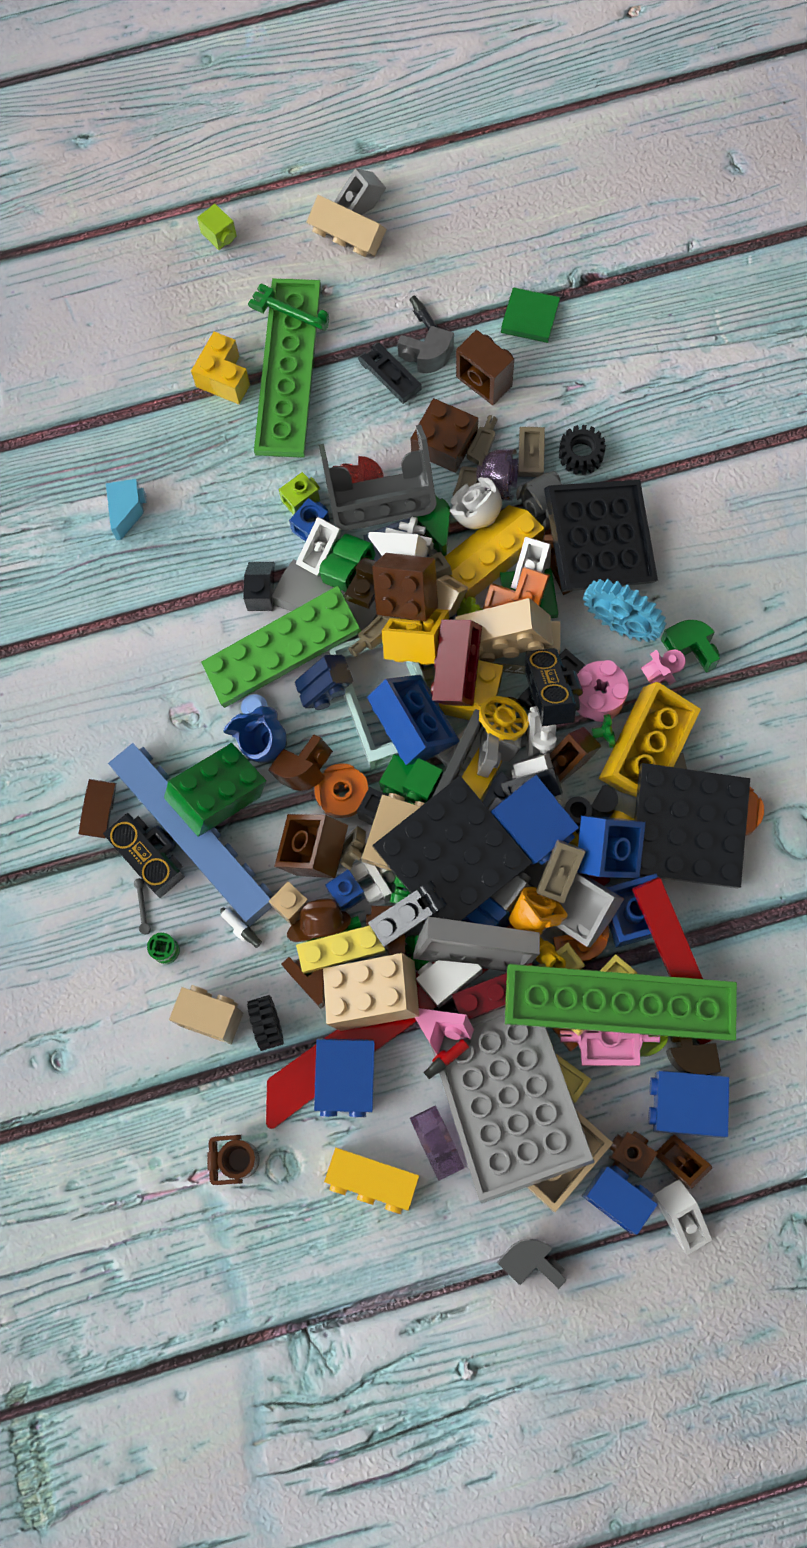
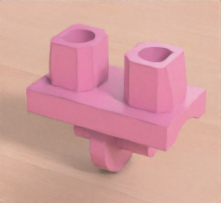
M657 650L652 652L650 655L653 660L641 667L648 681L651 684L667 681L669 685L675 683L676 680L672 673H678L684 669L686 665L684 654L678 650H669L661 657Z

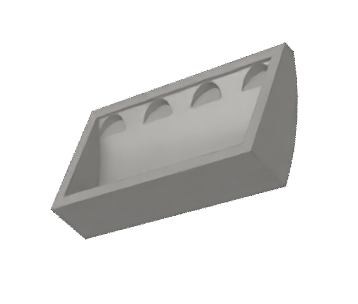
M295 559L292 560L283 573L272 595L275 606L289 611L295 610L334 588L323 583L320 575L317 576L297 565V560ZM375 599L370 609L347 601L361 630L365 629L378 616Z
M548 861L542 865L537 862L523 870L532 878L529 883L535 888L540 883ZM576 873L564 904L559 902L568 916L556 927L586 947H591L608 926L624 898L586 874Z
M428 917L418 937L413 959L479 964L484 969L507 972V965L509 964L528 965L540 954V933Z

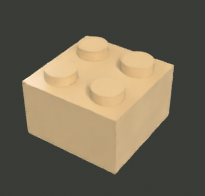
M191 985L190 990L181 987L169 1020L180 1027L232 1045L243 1012L237 1008L238 1003L234 1002L233 999L219 994L217 999L212 998V994L208 993L207 990Z

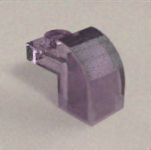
M436 1105L410 1117V1121L438 1181L465 1168Z

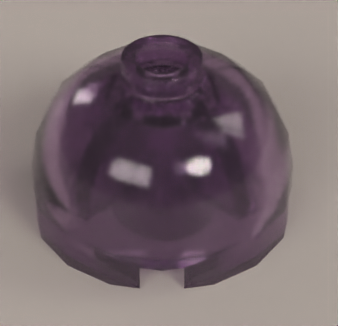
M509 448L491 451L484 458L483 464L478 465L476 473L477 481L478 478L491 479L498 488L501 499L505 501H512L515 494H510L511 486L516 488L518 480V459H513L512 455L516 454L517 451Z

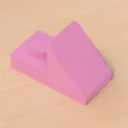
M419 1008V1017H415L436 1054L440 1051L444 1036L453 1040H459L460 1038L471 1039L474 1031L472 1024L465 1014Z

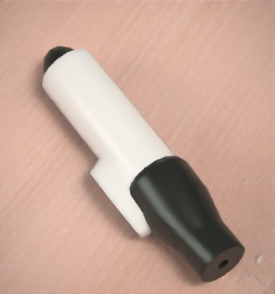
M222 907L220 909L221 917L234 928L233 933L243 942L251 943L255 948L262 944V941L255 932L229 908Z

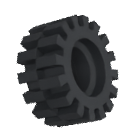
M576 425L573 431L569 428L566 431V435L563 434L559 447V459H561L560 463L562 466L566 465L568 472L572 468L574 469L573 474L576 475L578 471H582V475H586L587 470L591 474L603 462L606 449L604 437L601 438L602 433L600 431L594 433L595 428L592 426L590 430H586L587 425H582V429H579L578 425ZM577 444H585L591 448L592 452L588 456H579L573 452L572 448Z
M267 995L247 1001L252 1031L260 1051L283 1045L280 1020L272 997Z

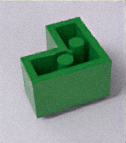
M394 754L379 781L380 789L383 790L382 793L388 796L389 793L400 795L405 798V802L415 805V802L426 803L433 797L443 776V769L420 758H417L415 764L405 765L404 761Z

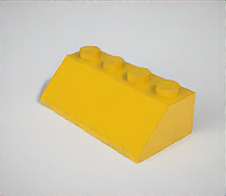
M508 505L499 513L492 525L478 529L445 556L452 570V574L449 576L468 587L464 598L475 597L498 579L500 572L508 571L518 562L525 537L543 542L545 528L527 510Z
M659 682L644 686L598 779L619 792L636 797L640 764L646 763L674 767L701 708Z

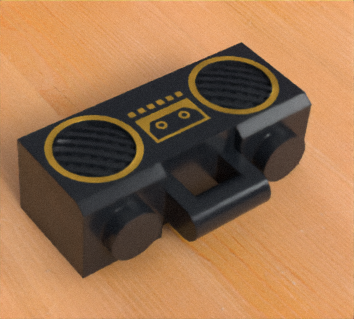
M555 648L526 651L525 674L542 726L574 723L576 711L580 709L578 696L583 694L576 671H567L565 658H560L558 650Z
M127 813L107 829L103 835L149 888L161 898L185 877L179 871L183 866L172 854L169 858L166 856L176 847V844L159 825L146 833L145 831L149 827L139 816L134 819ZM154 838L163 846L159 851L150 843Z

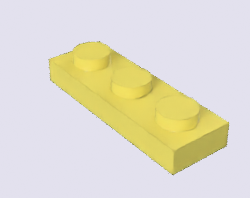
M370 925L296 945L303 974L386 952L385 947H383Z

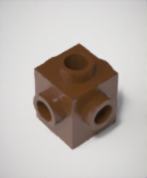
M636 1131L632 1134L625 1132L622 1136L617 1134L612 1141L613 1144L609 1147L612 1151L609 1158L614 1161L612 1166L619 1167L626 1174L630 1172L637 1178L643 1177L658 1153L647 1145L649 1140ZM629 1148L632 1149L634 1152V1156L632 1159L629 1158L627 1155V1150Z

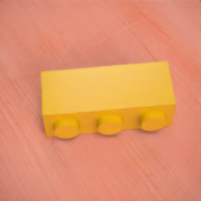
M335 1147L324 1182L331 1184L330 1191L346 1196V1192L349 1190L358 1194L357 1200L373 1205L374 1201L378 1200L386 1203V1210L402 1214L403 1209L407 1211L410 1209L420 1176Z

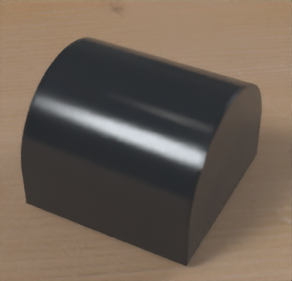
M607 785L602 786L591 805V816L609 818L618 804V795L614 789Z

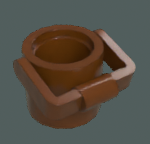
M242 1135L215 1136L210 1138L209 1152H207V1171H209V1180L212 1185L242 1184L243 1179L249 1178L256 1172L260 1161L259 1152L253 1144L241 1140ZM228 1141L218 1152L217 1142ZM220 1169L225 1176L232 1179L218 1180V1170Z

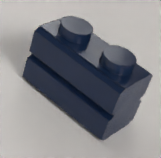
M324 655L294 682L298 693L301 694L299 697L303 707L323 710L330 706V701L333 698L340 697L346 693L345 689L352 684L353 678L350 670H347L348 665L345 656Z

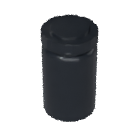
M577 796L569 799L564 806V810L579 827L575 832H580L581 816H591L592 814L590 802L583 797Z

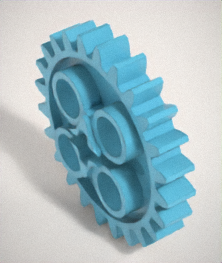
M599 579L598 582L593 581L584 593V605L589 607L588 612L595 614L593 618L602 620V625L610 626V630L617 631L620 636L626 634L629 639L632 640L635 637L639 642L642 639L646 642H649L650 639L655 641L661 636L667 624L664 622L666 617L661 615L662 610L655 608L657 604L648 602V596H640L639 590L633 591L629 585L622 587L618 581L613 584L609 579L606 582Z

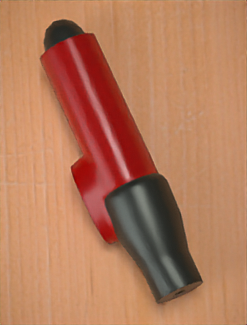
M469 1038L461 1039L448 1051L443 1050L433 1058L432 1064L423 1073L428 1079H431L434 1075L442 1072L450 1063L470 1048L471 1040Z

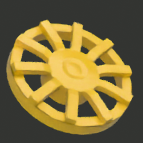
M493 696L486 699L480 707L479 722L482 723L488 734L491 733L498 737L499 740L515 741L523 736L528 728L527 713L512 699ZM494 703H501V706L497 708ZM489 705L493 712L489 711L485 707ZM518 712L521 718H516L515 713ZM514 723H523V727L521 728Z

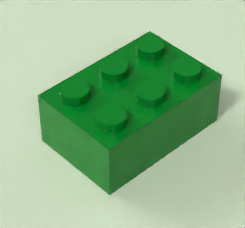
M230 743L169 780L164 799L199 837L259 799L266 784V779L237 747Z

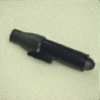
M416 295L412 296L409 301L413 305V313L419 322L422 321L428 330L431 326L438 328L424 304L418 300Z

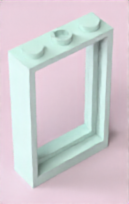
M359 636L356 639L345 641L330 649V655H343L345 659L354 656L349 652L348 648L359 640ZM382 641L379 645H377L374 649L383 646V641ZM367 647L361 653L370 651L371 649ZM405 662L410 676L421 674L424 679L418 662ZM350 684L345 689L346 693L344 696L369 766L373 770L387 765L394 754L399 756L393 742L378 747L374 746L353 685Z

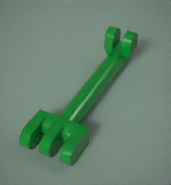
M259 284L257 288L259 292L255 291L252 296L253 299H250L248 302L250 308L260 313H264L266 308L270 307L320 330L326 331L328 328L329 314L325 310H320L318 317L273 298L275 295L274 289L264 284Z

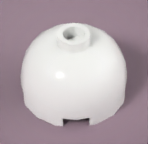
M478 478L479 483L470 487L468 484H465L452 497L450 502L453 507L450 509V512L464 527L469 529L488 527L495 522L502 507L501 495L494 482L489 478Z

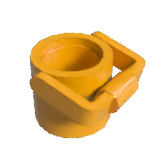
M525 887L509 916V921L515 929L539 932L541 935L545 928L558 926L568 916L567 912L558 901L537 894V888Z

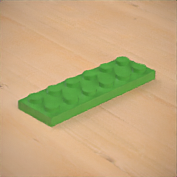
M336 586L201 661L220 704L226 708L356 636L362 630L339 586Z

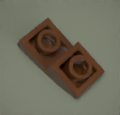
M89 779L81 813L79 835L106 838L103 833L109 828L117 783Z

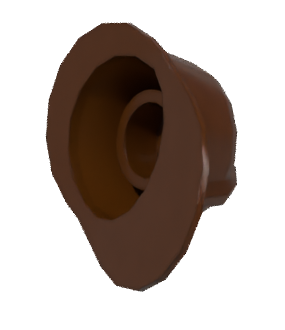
M328 898L316 899L303 906L300 911V919L290 926L287 931V938L293 942H302L335 935L349 927L351 917L347 912L340 910L335 900Z

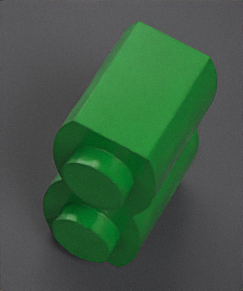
M344 534L335 542L333 553L320 564L319 573L323 583L332 587L339 586L342 591L346 592L356 575V566L364 557L374 560L376 553L373 544L350 534Z

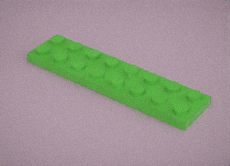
M272 278L271 288L274 289L275 293L273 298L318 317L321 292L320 280ZM270 307L254 453L255 456L305 458L317 328Z
M514 964L507 965L506 1025L736 1041L737 982Z

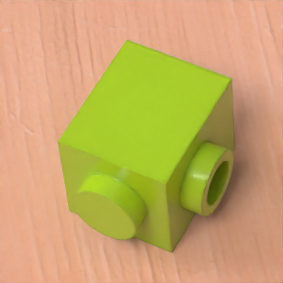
M213 204L197 217L201 234L218 250L229 245L237 237L234 221L216 204Z
M303 472L278 489L281 502L293 515L308 498L315 503L320 502V487L312 477L308 478Z

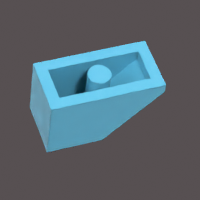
M136 479L106 483L110 526L116 540H122L144 514L143 503H147L144 488L139 487Z

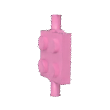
M560 1030V1036H572L560 1037V1042H578L581 1050V1066H640L642 1042L660 1043V1037H649L655 1035L585 1030L578 1036L572 1030Z

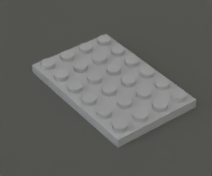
M505 1007L469 1020L474 1028L470 1039V1048L439 1074L479 1201L485 1203L595 1163L547 1028L506 1025ZM444 1036L439 1053L443 1050L448 1051L461 1039L464 1040L465 1038L453 1040ZM432 1048V1051H433V1054H434V1057H435L437 1054L435 1053V1051H434L433 1048Z

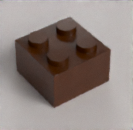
M476 329L456 349V378L491 405H494L513 385L515 358L507 349H502L495 344L490 336L483 335Z
M433 398L418 424H421L427 438L430 462L456 473L478 431L479 417ZM415 429L410 438L411 452L419 450L417 430Z
M385 553L372 566L377 615L427 621L438 608L435 558Z
M287 814L274 867L296 876L336 878L348 825L327 815Z

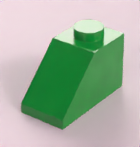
M436 496L435 509L427 515L416 517L418 518L417 525L426 527L423 536L432 538L433 548L437 552H441L443 556H446L450 527V506L443 498L439 499Z

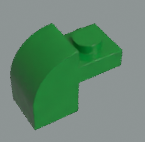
M684 620L664 630L661 641L667 651L678 650L684 656L693 652L706 673L715 669L720 660L717 647L713 643L710 644L715 631L706 623L698 620Z

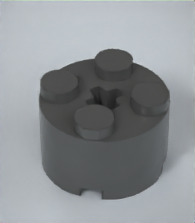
M555 471L545 473L519 486L516 491L517 500L521 499L523 504L520 508L527 510L545 528L544 532L551 529L544 488L548 485H562L560 477Z

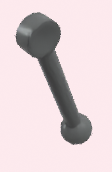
M138 878L134 881V887L137 888L141 917L139 932L147 935L150 933L151 928L146 921L143 896L144 881Z

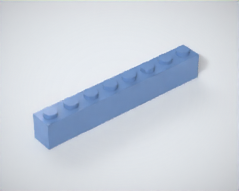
M132 743L108 763L109 766L250 927L272 908L269 900L273 893L264 883L258 885L253 880L256 874L246 863L242 866L235 859L238 856L237 852L229 843L224 846L218 840L221 834L215 827L199 837L192 831L164 799L168 784L167 780L170 778L161 766L155 768L150 763L153 757L144 747L138 749Z

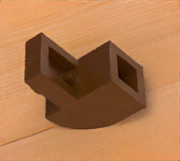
M313 735L299 756L283 749L268 771L281 784L293 790H308L318 785L325 778L320 769L327 762L333 751L321 737Z

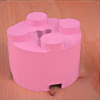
M611 660L595 661L584 666L577 674L583 690V694L578 696L580 709L577 712L581 716L597 722H603L604 715L607 714L611 715L613 719L623 708L628 695L629 683L625 673Z

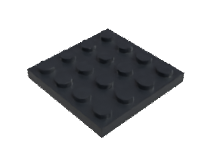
M640 480L548 485L544 488L562 592L586 590L593 581L598 582L599 579L604 582L609 579L613 584L618 581L621 586L648 584L658 581Z
M646 763L640 764L634 816L635 821L645 822L640 875L649 876L657 874V877L663 879L741 888L750 778Z
M461 776L457 777L372 845L410 894L432 880L436 886L435 892L439 898H444L447 905L429 917L462 921L532 864V861ZM421 897V900L423 901L425 906H430L426 897Z

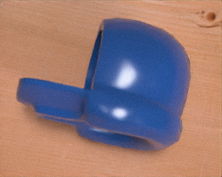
M260 706L251 713L236 715L223 730L225 734L236 738L241 752L246 757L258 763L274 761L287 744L286 731L277 719L278 713L274 708L268 706Z

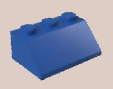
M421 674L387 678L367 696L374 713L381 721L386 734L390 737L405 765L415 764L417 758L426 761L460 741L439 704L432 700V693Z

